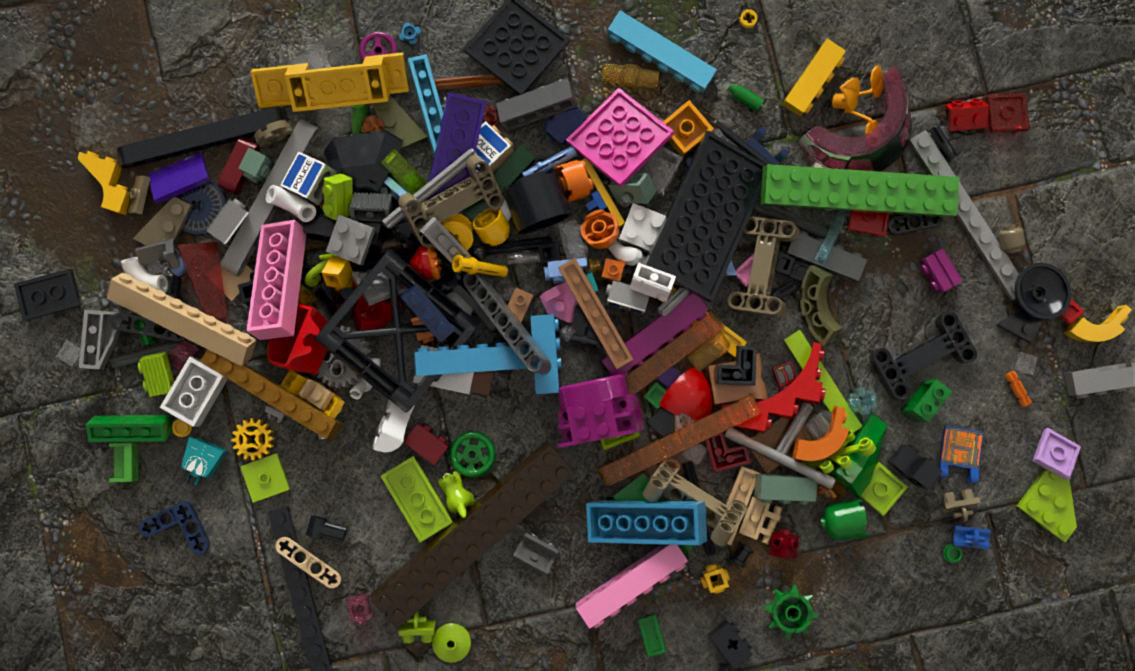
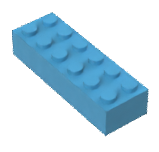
M595 500L586 503L588 542L701 545L707 542L705 501Z

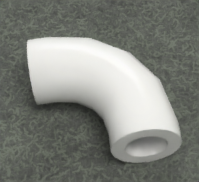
M271 185L266 193L267 203L289 211L303 222H309L316 216V208L299 195L276 185Z
M137 257L121 261L125 274H129L133 278L145 282L164 293L168 291L169 284L167 278L164 275L148 273Z

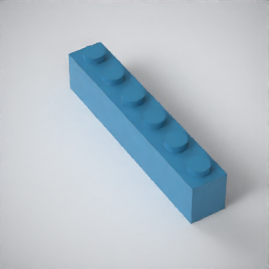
M496 343V347H488V344H477V348L469 349V345L457 346V350H449V346L437 347L438 351H430V348H418V352L413 353L415 376L527 369V367L507 343Z

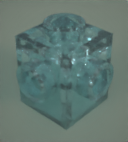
M864 386L855 388L854 393H849L848 405L850 409H853V412H859L860 415L871 413V409L877 408L878 399L873 389L866 390ZM859 397H861V398L863 399V403H862V404L860 403Z

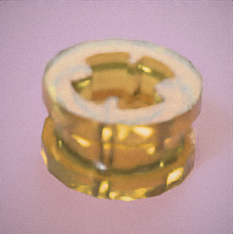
M598 256L594 260L589 258L591 273L593 275L596 272L602 273Z

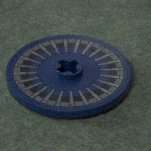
M210 180L206 184L177 196L193 205L182 230L191 234L208 233L207 228L227 203L223 191L213 181ZM195 202L202 203L200 205L201 210H194Z

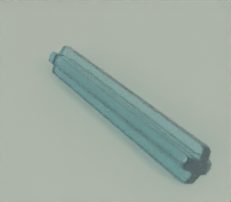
M837 211L817 254V262L825 264L849 211Z

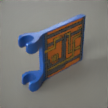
M944 426L939 468L943 472L939 477H947L949 472L948 465L968 468L967 482L978 483L983 432Z

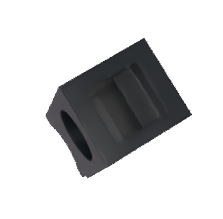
M555 242L538 246L540 262L542 264L548 265L547 262L565 260L563 246H559V243Z

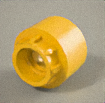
M488 208L478 214L472 222V227L483 243L496 246L503 243L509 236L510 223L500 208L497 210Z

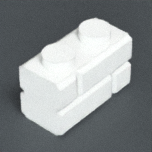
M638 263L629 289L667 302L676 276Z

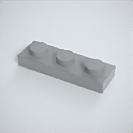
M435 217L420 230L451 264L456 255H462L463 258L471 257Z

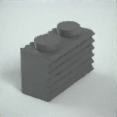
M353 193L350 215L351 219L355 221L383 222V219L393 212L391 194Z

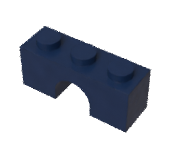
M416 283L401 295L405 303L440 342L456 330Z

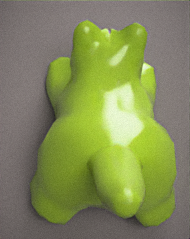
M455 470L453 474L446 473L443 479L440 478L438 480V484L447 496L446 505L448 510L452 514L459 512L462 518H466L465 508L474 504V496L470 491L464 489L461 474Z

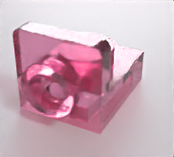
M183 339L170 352V363L179 370H182L188 358L194 357L198 353V349Z

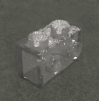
M577 219L558 224L566 260L586 258L585 254L589 253L586 242L582 243L581 224L577 223Z

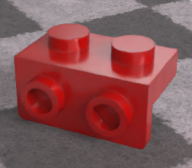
M971 99L970 102L955 100L952 103L946 104L945 108L949 111V131L988 128L989 105L982 99Z

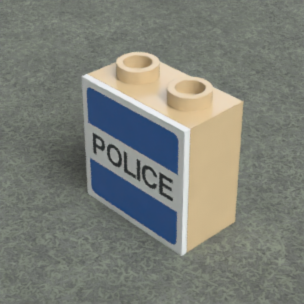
M485 121L481 125L476 153L488 163L494 174L514 153L512 148L514 145L507 137L503 138L500 135L501 132L494 125L491 127Z

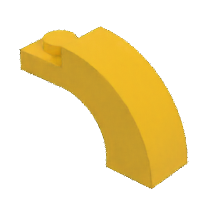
M1127 305L1118 306L1100 325L1092 324L1084 317L1078 318L1063 333L1076 341L1085 343L1110 340L1125 330L1120 324H1123L1129 318L1128 314L1132 309Z

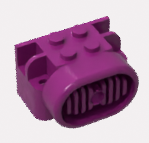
M615 375L559 387V393L557 394L560 410L558 412L559 425L557 430L561 431L563 443L558 444V448L645 430L638 397L635 394L628 393L624 375Z

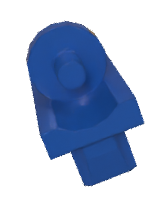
M954 525L952 545L989 549L991 530Z

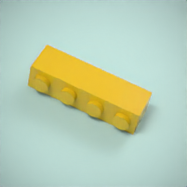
M827 38L782 105L799 117L803 113L808 114L814 105L811 101L814 97L818 99L823 92L822 85L824 82H830L834 76L832 71L835 66L839 68L845 60L842 56L846 50Z

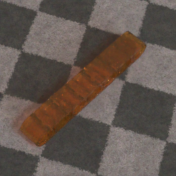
M711 312L625 377L628 393L636 394L724 328V325L714 312Z

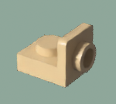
M311 379L306 381L299 392V396L309 400L324 411L335 395L322 384Z

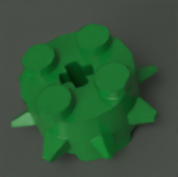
M793 585L790 590L783 592L775 589V597L772 602L764 607L765 610L770 612L773 619L769 628L780 627L784 631L786 639H789L793 632L799 633L802 631L804 634H808L807 627L811 623L810 620L818 618V614L812 611L810 605L813 595L803 597L798 593L797 585ZM790 608L794 609L792 610L794 612L793 615L788 613Z

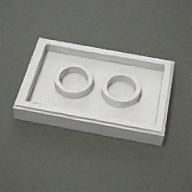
M421 345V348H430V351H438L437 348ZM474 372L444 374L437 382L433 381L430 386L470 395ZM414 375L413 382L419 383L424 376Z

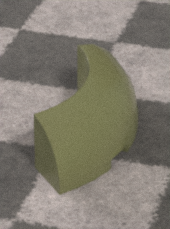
M811 265L804 276L801 286V310L809 325L808 329L816 340L825 346L842 329L832 317L827 303V289L833 274L819 266Z

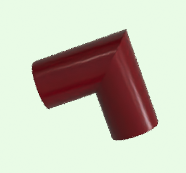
M723 431L703 435L713 473L751 463L746 446L741 445L727 449Z

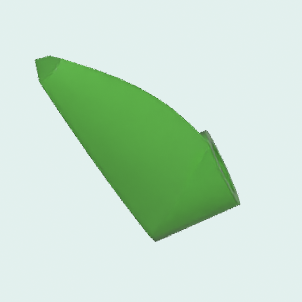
M369 104L352 105V135L363 133L360 127L364 124L363 120L368 117Z

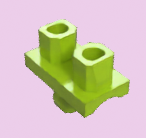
M417 611L414 617H410L400 626L398 630L399 636H402L403 643L414 642L415 635H421V642L431 643L436 621L427 620V617H420L419 611Z

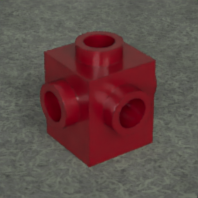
M788 529L772 532L769 555L781 558H797L799 535L791 534L792 530Z

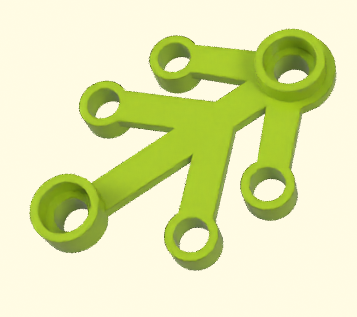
M849 430L845 442L834 454L816 461L802 460V463L813 469L820 468L827 474L834 469L831 461L839 464L842 469H847L851 467L852 461L849 456L843 455L860 451L863 456H869L876 451V446L871 439L863 438L858 444L845 447L855 439L853 431Z

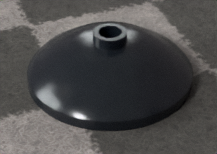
M1047 263L1031 264L1024 268L1016 278L1015 296L1020 307L1028 315L1041 320H1049L1060 316L1068 308L1071 301V286L1067 277L1057 267Z

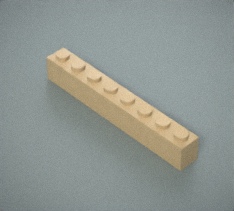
M122 272L111 279L107 299L240 366H243L252 358L257 339L249 334L243 333L231 325L225 324L215 317L209 316L197 308L191 307L181 300L175 299L163 291L133 278L129 274Z

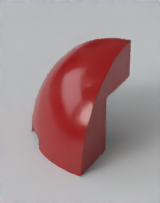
M353 281V283H352V289H355V288L357 287V285H356V283ZM361 295L358 302L352 307L357 330L379 329L392 320L391 298L368 306ZM399 299V309H400L402 303H401V301H400V299Z
M696 366L692 367L669 387L659 405L678 416L683 413L689 415L692 420H707L710 418L713 406L710 385L704 374Z

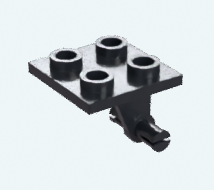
M576 305L574 321L568 323L565 342L602 350L603 346L580 306Z

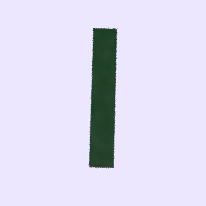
M522 144L493 174L502 194V189L505 186H510L536 158ZM481 199L465 208L462 214L472 223L478 214L489 207Z

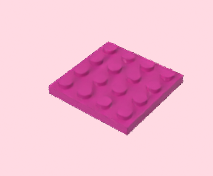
M618 88L566 139V142L621 188L674 135V131Z

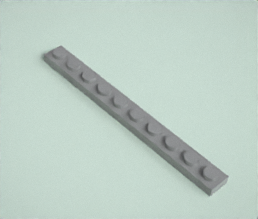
M926 130L908 141L929 175L956 177ZM959 182L957 218L1009 299L1014 300L1016 298L1014 290L1015 281L1019 273L1005 251L1000 248V243Z

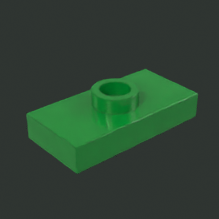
M656 614L638 618L637 621L647 657L667 653Z

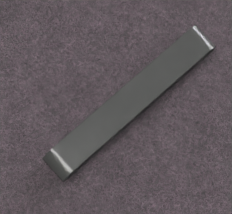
M466 273L463 278L464 286L527 369L540 375L549 373L551 369L550 360L489 281L478 273L473 275Z

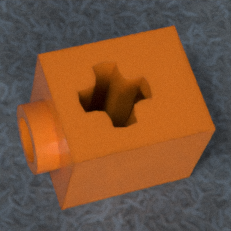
M606 258L601 279L613 282V280L620 282L625 263Z

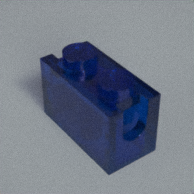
M578 107L561 112L555 118L551 117L545 123V133L562 148L566 143V139L587 119V116Z

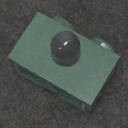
M635 173L621 188L613 181L608 185L616 202L620 203L623 207L629 206L630 203L648 204L657 191L648 173Z

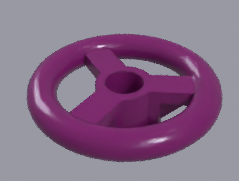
M384 32L370 33L360 44V57L364 62L365 57L395 54L397 53L396 42L390 35ZM375 38V46L372 51L365 54L367 43ZM381 38L386 39L390 43L391 53L387 52L386 48L382 46ZM378 49L382 50L380 54L376 53Z

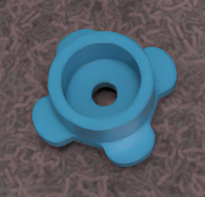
M405 23L399 38L402 41H409L412 45L416 44V38L421 33L419 27Z

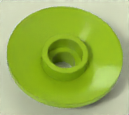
M444 624L437 629L433 636V650L437 657L445 662H458L470 650V635L459 624ZM448 641H453L454 647H449Z

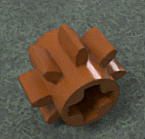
M372 115L363 120L364 124L360 128L363 133L383 131V128L386 126L383 119Z

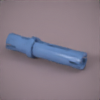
M570 146L543 162H537L535 166L522 172V175L525 177L539 170L538 172L543 171L547 173L555 166L577 157V153L574 147Z

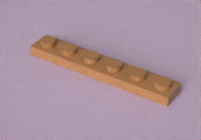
M576 258L557 267L614 367L618 369L632 361L633 358Z

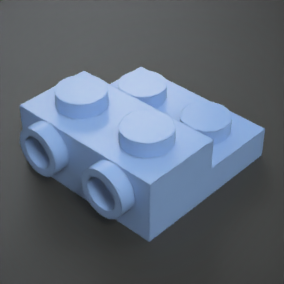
M586 258L576 259L581 269L587 270ZM569 260L547 262L548 267H544L545 280L553 281L554 284L564 283L565 280L557 267Z

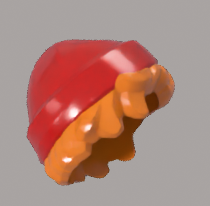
M421 245L411 258L410 266L426 279H439L442 269L439 266L441 259L437 258V253H434L435 246L425 248Z

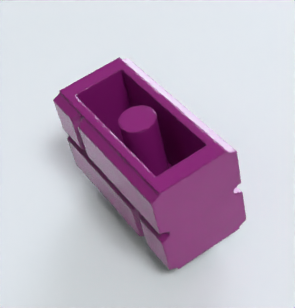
M943 248L919 261L921 272L929 277L931 289L934 292L937 291L938 294L962 282L961 277Z

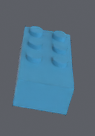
M554 314L530 316L532 338L551 362V369L546 375L534 373L536 395L559 393L558 370H562L561 357L557 358V351H560V339L555 336V332H559L558 319H554Z

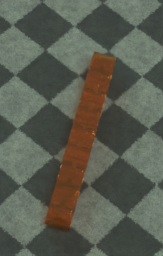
M750 395L599 468L598 472L605 486H611L760 414L761 410L753 395Z

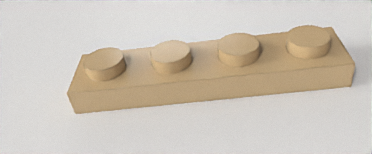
M741 466L725 505L729 506L732 500L737 499L747 506L755 487V473H760ZM738 527L736 528L735 532L733 533L727 544L732 545Z

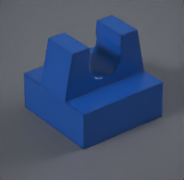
M598 190L592 193V201L588 202L585 206L590 213L596 209L606 211L607 206Z

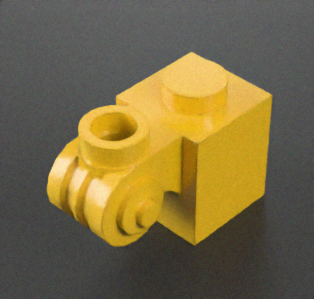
M331 256L321 272L326 286L335 287L337 292L346 287L352 288L353 270L350 261Z

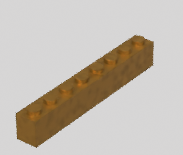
M208 349L200 360L206 366L327 440L334 441L343 426L342 422L329 417L316 406L287 391L280 384L247 364L240 366Z

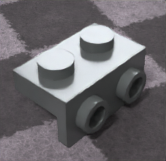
M525 533L512 558L547 576L560 551L556 549L555 545L539 540V537L535 534Z

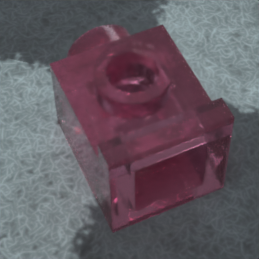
M369 593L350 595L347 598L350 622L356 621V624L368 622L367 619L372 617ZM358 605H363L364 611H359Z

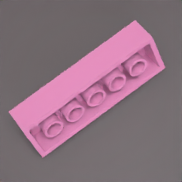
M296 220L261 225L247 332L259 340L294 336L306 242L305 228Z
M661 544L576 602V609L589 629L593 626L597 628L605 622L603 619L607 616L613 617L618 614L623 605L627 604L629 606L634 603L639 594L643 593L645 595L650 592L655 583L666 581L670 577L669 574L671 572L682 570L688 560L677 545Z

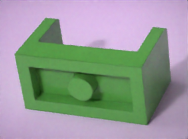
M138 442L109 443V447H114V478H109V482L138 481Z

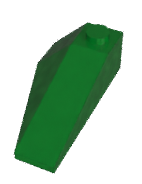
M873 413L863 424L848 447L858 444L863 438H869L874 442L876 451L869 456H863L860 451L843 455L850 457L852 461L851 467L842 469L839 464L835 463L833 471L828 473L858 498L861 497L871 482L888 426Z

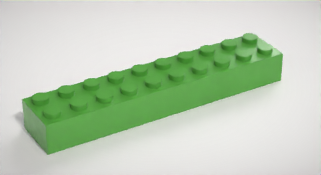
M767 164L763 166L760 205L954 217L957 216L960 177Z

